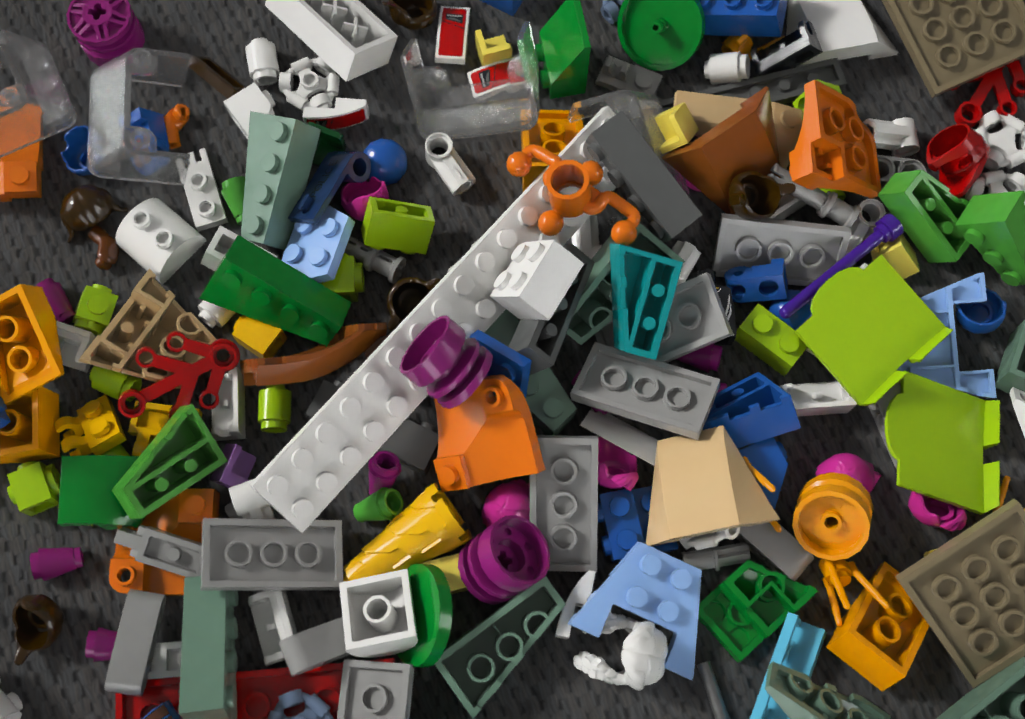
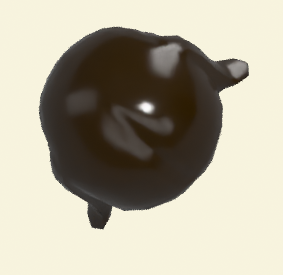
M389 0V2H382L383 5L388 6L394 23L410 30H421L430 26L437 16L436 0Z
M757 171L741 172L730 183L729 204L735 214L743 219L756 221L769 218L778 209L781 198L795 192L796 186L793 183H777L772 177L762 175Z
M86 184L72 189L62 200L60 209L61 221L69 233L67 243L71 242L76 231H83L97 225L113 211L127 212L129 209L119 206L107 190L95 185Z
M407 277L396 282L387 297V308L391 315L388 323L389 330L394 331L441 279L434 278L430 281H425L418 277Z
M31 594L23 596L16 602L12 612L13 623L16 627L15 641L18 645L14 663L18 666L22 665L33 651H42L49 648L59 637L64 616L60 606L50 597L42 594ZM37 627H38V628H43V629H44V628H47L48 630H47V631H43V632H39L38 629H37Z

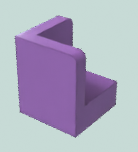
M226 444L223 454L228 462L214 470L210 480L226 488L249 481L248 476L254 466L256 457L241 450L242 447L237 444Z

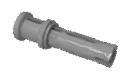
M777 163L773 165L770 171L781 178L772 173L767 175L772 177L777 183H793L796 189L791 195L815 208L820 218L827 217L841 226L851 228L859 216L860 206H851L838 198V194L834 191L826 193L819 188L810 190L792 182L789 171Z
M351 236L344 252L349 256L354 255L355 260L363 262V267L366 271H375L387 277L388 281L392 284L399 280L406 266V258L401 256L396 258L383 250L373 249Z

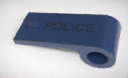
M359 151L329 152L315 172L288 219L291 222L317 224L342 182L362 183L369 178L371 173L369 157L364 152Z

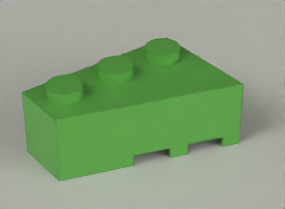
M923 169L894 173L877 196L890 213L901 222L904 231L928 263L957 262L970 245L955 226L969 202L964 198L959 199L949 192L950 188Z
M1024 190L974 195L955 226L964 235V239L979 251L983 260L1000 274L1001 279L1006 284L1011 286L1025 285Z
M194 405L181 406L118 481L112 491L130 519H142L228 462Z

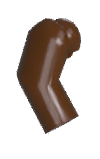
M99 225L94 226L89 231L88 237L98 245V257L95 259V264L101 270H109L118 259L119 246L116 240Z

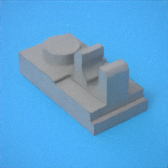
M608 56L595 84L648 104L652 103L663 75Z

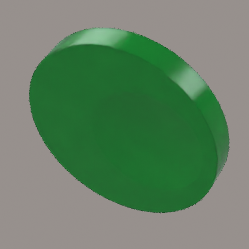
M624 0L617 20L619 40L627 55L644 68L656 71L676 68L688 61L697 52L702 43L705 33V15L699 0Z
M413 564L408 567L410 573L418 643L411 649L397 655L404 664H413V667L426 668L434 665L440 659L448 643L452 625V597L448 581L441 569L431 564Z

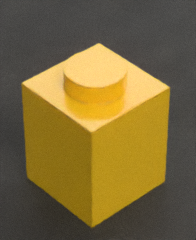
M244 315L239 317L233 327L232 336L237 343L259 358L274 357L287 340V336L282 329Z

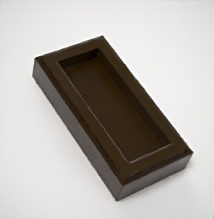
M193 55L190 56L186 63L189 68L227 99L246 88L209 57Z

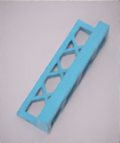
M788 612L770 664L772 662L806 674L811 679L827 632L824 629L802 622L798 615ZM766 672L750 719H790L765 690Z

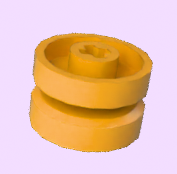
M831 472L817 475L809 480L799 493L793 514L792 527L797 541L807 552L818 558L832 561L847 559L860 552L869 537L873 513L870 493L861 482L846 474Z

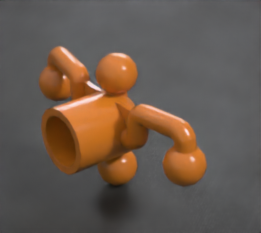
M530 144L522 151L513 152L509 155L506 167L509 173L515 177H523L529 173L533 157L549 165L543 175V182L547 187L549 201L553 210L543 212L538 219L539 230L544 235L555 236L560 233L564 226V217L574 218L583 213L597 215L609 204L627 217L626 220H620L613 225L611 229L612 240L616 244L629 246L635 241L637 237L636 228L641 221L640 212L613 191L600 192L593 187L599 184L603 178L604 171L598 162L590 160L581 164L575 160H562L558 155L537 144ZM568 186H575L580 189L570 195L559 193Z

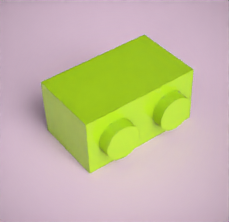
M369 196L361 227L364 245L376 250H383L385 248L400 250L410 255L415 253L426 254L435 219L431 206Z
M759 303L740 325L735 338L738 343L784 377L807 348L793 328Z

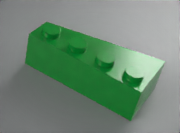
M237 235L199 298L326 346L342 327L352 303Z

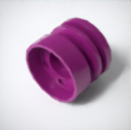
M128 0L71 1L66 14L67 25L90 61L100 67L112 69L129 64L142 52L145 43L144 30Z
M440 316L428 324L413 340L401 360L400 372L418 387L427 386L426 390L430 397L436 398L438 403L444 408L452 409L468 399L479 387L491 367L493 356L486 347L480 346L475 338L465 339V330L449 316Z
M517 515L504 516L468 541L461 549L458 559L461 580L468 591L478 600L491 605L503 604L546 576L550 567V551L546 539L534 524Z

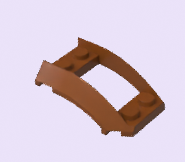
M386 322L342 326L327 346L319 344L297 354L283 357L240 360L244 386L292 384L325 376L358 357L379 337L386 336Z

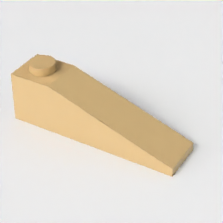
M677 90L674 96V106L685 102L699 128L695 134L699 138L742 109L740 104L747 99ZM771 102L780 166L787 169L790 162L789 152L795 149L801 131L803 110Z

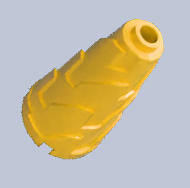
M433 483L425 488L412 504L393 518L380 534L361 549L362 551L343 567L345 571L343 582L408 569L413 564H422V562L430 561L441 554L466 544L472 539V535L469 529L464 531L461 526L465 523L446 494L441 492V490L439 491L438 485Z

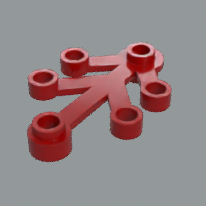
M1018 59L1007 64L1013 79L1010 85V92L1016 97L1025 96V90H1020L1016 86V84H1021L1025 89V75ZM1004 66L967 82L981 80L971 99L963 102L955 111L954 120L957 124H966L973 128L979 122L983 115L980 106L992 86L999 103L996 108L998 114L1005 116L1008 114L1014 116L1018 110L1017 104L1012 101L1002 74ZM1003 107H1008L1011 113L1005 112ZM963 114L968 115L970 120L964 118Z
M172 331L168 334L166 344L169 350L173 352L185 350L204 358L194 363H189L157 354L154 349L148 346L139 348L135 359L140 367H155L173 372V374L140 391L136 389L124 391L118 399L120 413L127 418H136L145 411L146 403L181 385L176 403L169 409L170 419L175 410L190 404L199 375L211 370L207 388L200 392L199 403L204 409H214L219 404L218 393L225 372L234 369L239 363V348L229 339H217L211 344L186 338L185 334L180 331ZM173 336H180L183 339V344L179 347H173L170 344V340ZM226 349L229 351V357L226 360H219L216 356L219 350ZM142 352H149L153 358L150 362L144 363L139 359V356ZM213 394L215 401L212 404L204 403V395ZM128 397H135L139 403L136 407H128L125 401Z

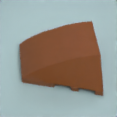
M767 86L740 104L742 109L698 139L676 148L661 157L726 214H735L729 204V186L733 178L739 173L751 170L757 171L762 175L772 173L781 178L770 171L775 163L780 166L770 92Z

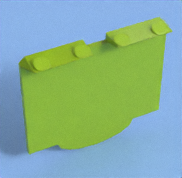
M879 255L865 269L849 267L826 280L812 299L810 306L812 316L794 332L859 406H868L871 404L875 405L888 390L905 377L908 372L897 370L905 361L909 360L911 364L917 361L920 363L935 346L947 338L953 329L945 327L882 255Z
M908 372L901 380L900 394H896L890 400L885 416L887 446L892 457L897 460L896 486L980 515L1000 506V461L983 464V449L986 450L1000 443V400H983Z

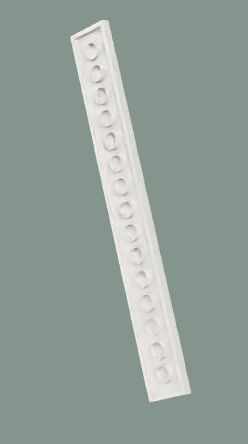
M610 107L601 108L558 154L562 160H575L581 164L590 160L597 162L590 155L586 140L592 132L615 116ZM602 161L598 162L604 171L603 178L599 184L593 187L600 192L614 191L616 186L607 175L608 169ZM549 165L249 484L299 532L303 533L427 397V386L418 387L400 372L401 360L418 334L440 316H449L466 332L465 339L470 338V335L478 329L485 333L506 310L492 299L490 295L495 289L494 282L503 271H506L512 262L511 255L516 247L524 242L556 240L564 246L591 216L583 213L574 218L564 217V226L561 232L555 236L544 235L539 230L538 219L540 215L545 211L553 210L549 201L547 187L543 182V175ZM568 186L559 193L570 195L580 189L575 186Z

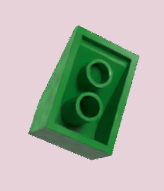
M565 0L539 31V44H534L537 63L542 62L544 70L540 71L542 88H548L550 99L586 92L591 45L580 0Z

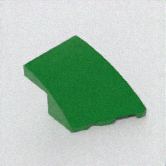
M62 456L57 524L62 527L98 525L105 530L122 529V527L129 529L138 528L145 517L142 519H130L112 489L139 456Z
M747 560L699 603L698 619L735 661L739 663L785 622L788 612L793 614L797 612L818 590L811 585H803L786 578L787 576L782 573L772 572L760 564Z

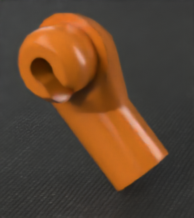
M185 104L175 105L164 116L169 149L181 146L179 131L188 122L190 116V109Z

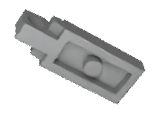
M139 525L137 531L125 527L117 530L113 543L131 548L129 555L135 557V561L184 577L201 576V542L151 526Z

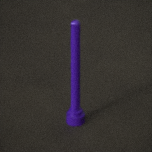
M885 214L875 223L876 227L873 228V233L781 307L779 311L780 316L784 319L790 318L813 299L817 290L826 280L839 271L855 265L881 242H893L904 232L901 222L894 215Z

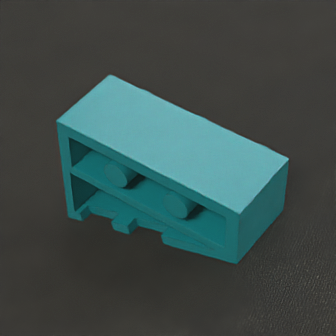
M610 243L614 348L656 360L683 262L625 245Z

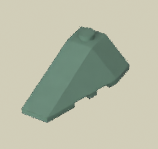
M775 662L768 666L765 690L790 719H891V715L860 695L852 693L849 696L838 693L836 686L825 683L823 686L814 684L808 675Z

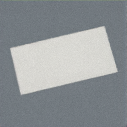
M591 408L580 426L655 466L657 439L609 413L606 415L599 411L595 413Z

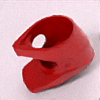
M966 124L952 125L937 133L929 142L926 151L927 164L929 169L935 172L939 170V181L950 188L949 192L960 198L968 192L980 176L989 158L990 146L986 143L983 136Z

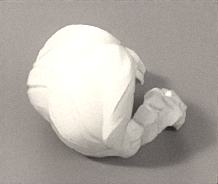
M610 611L601 634H610L619 629H625L629 633L624 640L621 660L625 670L616 672L606 664L603 658L590 654L588 651H581L578 655H574L573 658L574 667L589 674L588 676L592 679L604 680L608 684L629 685L635 690H642L644 686L656 683L664 675L665 659L668 653L667 637L655 628V623L651 621L639 622Z

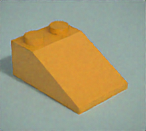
M521 109V151L530 144H537L558 155L584 128L582 110ZM535 157L531 159L532 167L529 173L522 177L523 192L548 166Z
M19 284L0 295V395L4 404H10L64 375L55 315L43 288L39 286Z
M42 386L12 403L6 404L7 409H5V412L11 422L0 429V464L25 463L60 457V433L56 431L54 422L60 418L58 393Z
M885 561L878 567L869 582L889 603L890 607L888 609L883 608L864 588L842 618V626H837L826 646L827 649L882 692L906 677L929 628L921 613L895 576L900 572Z

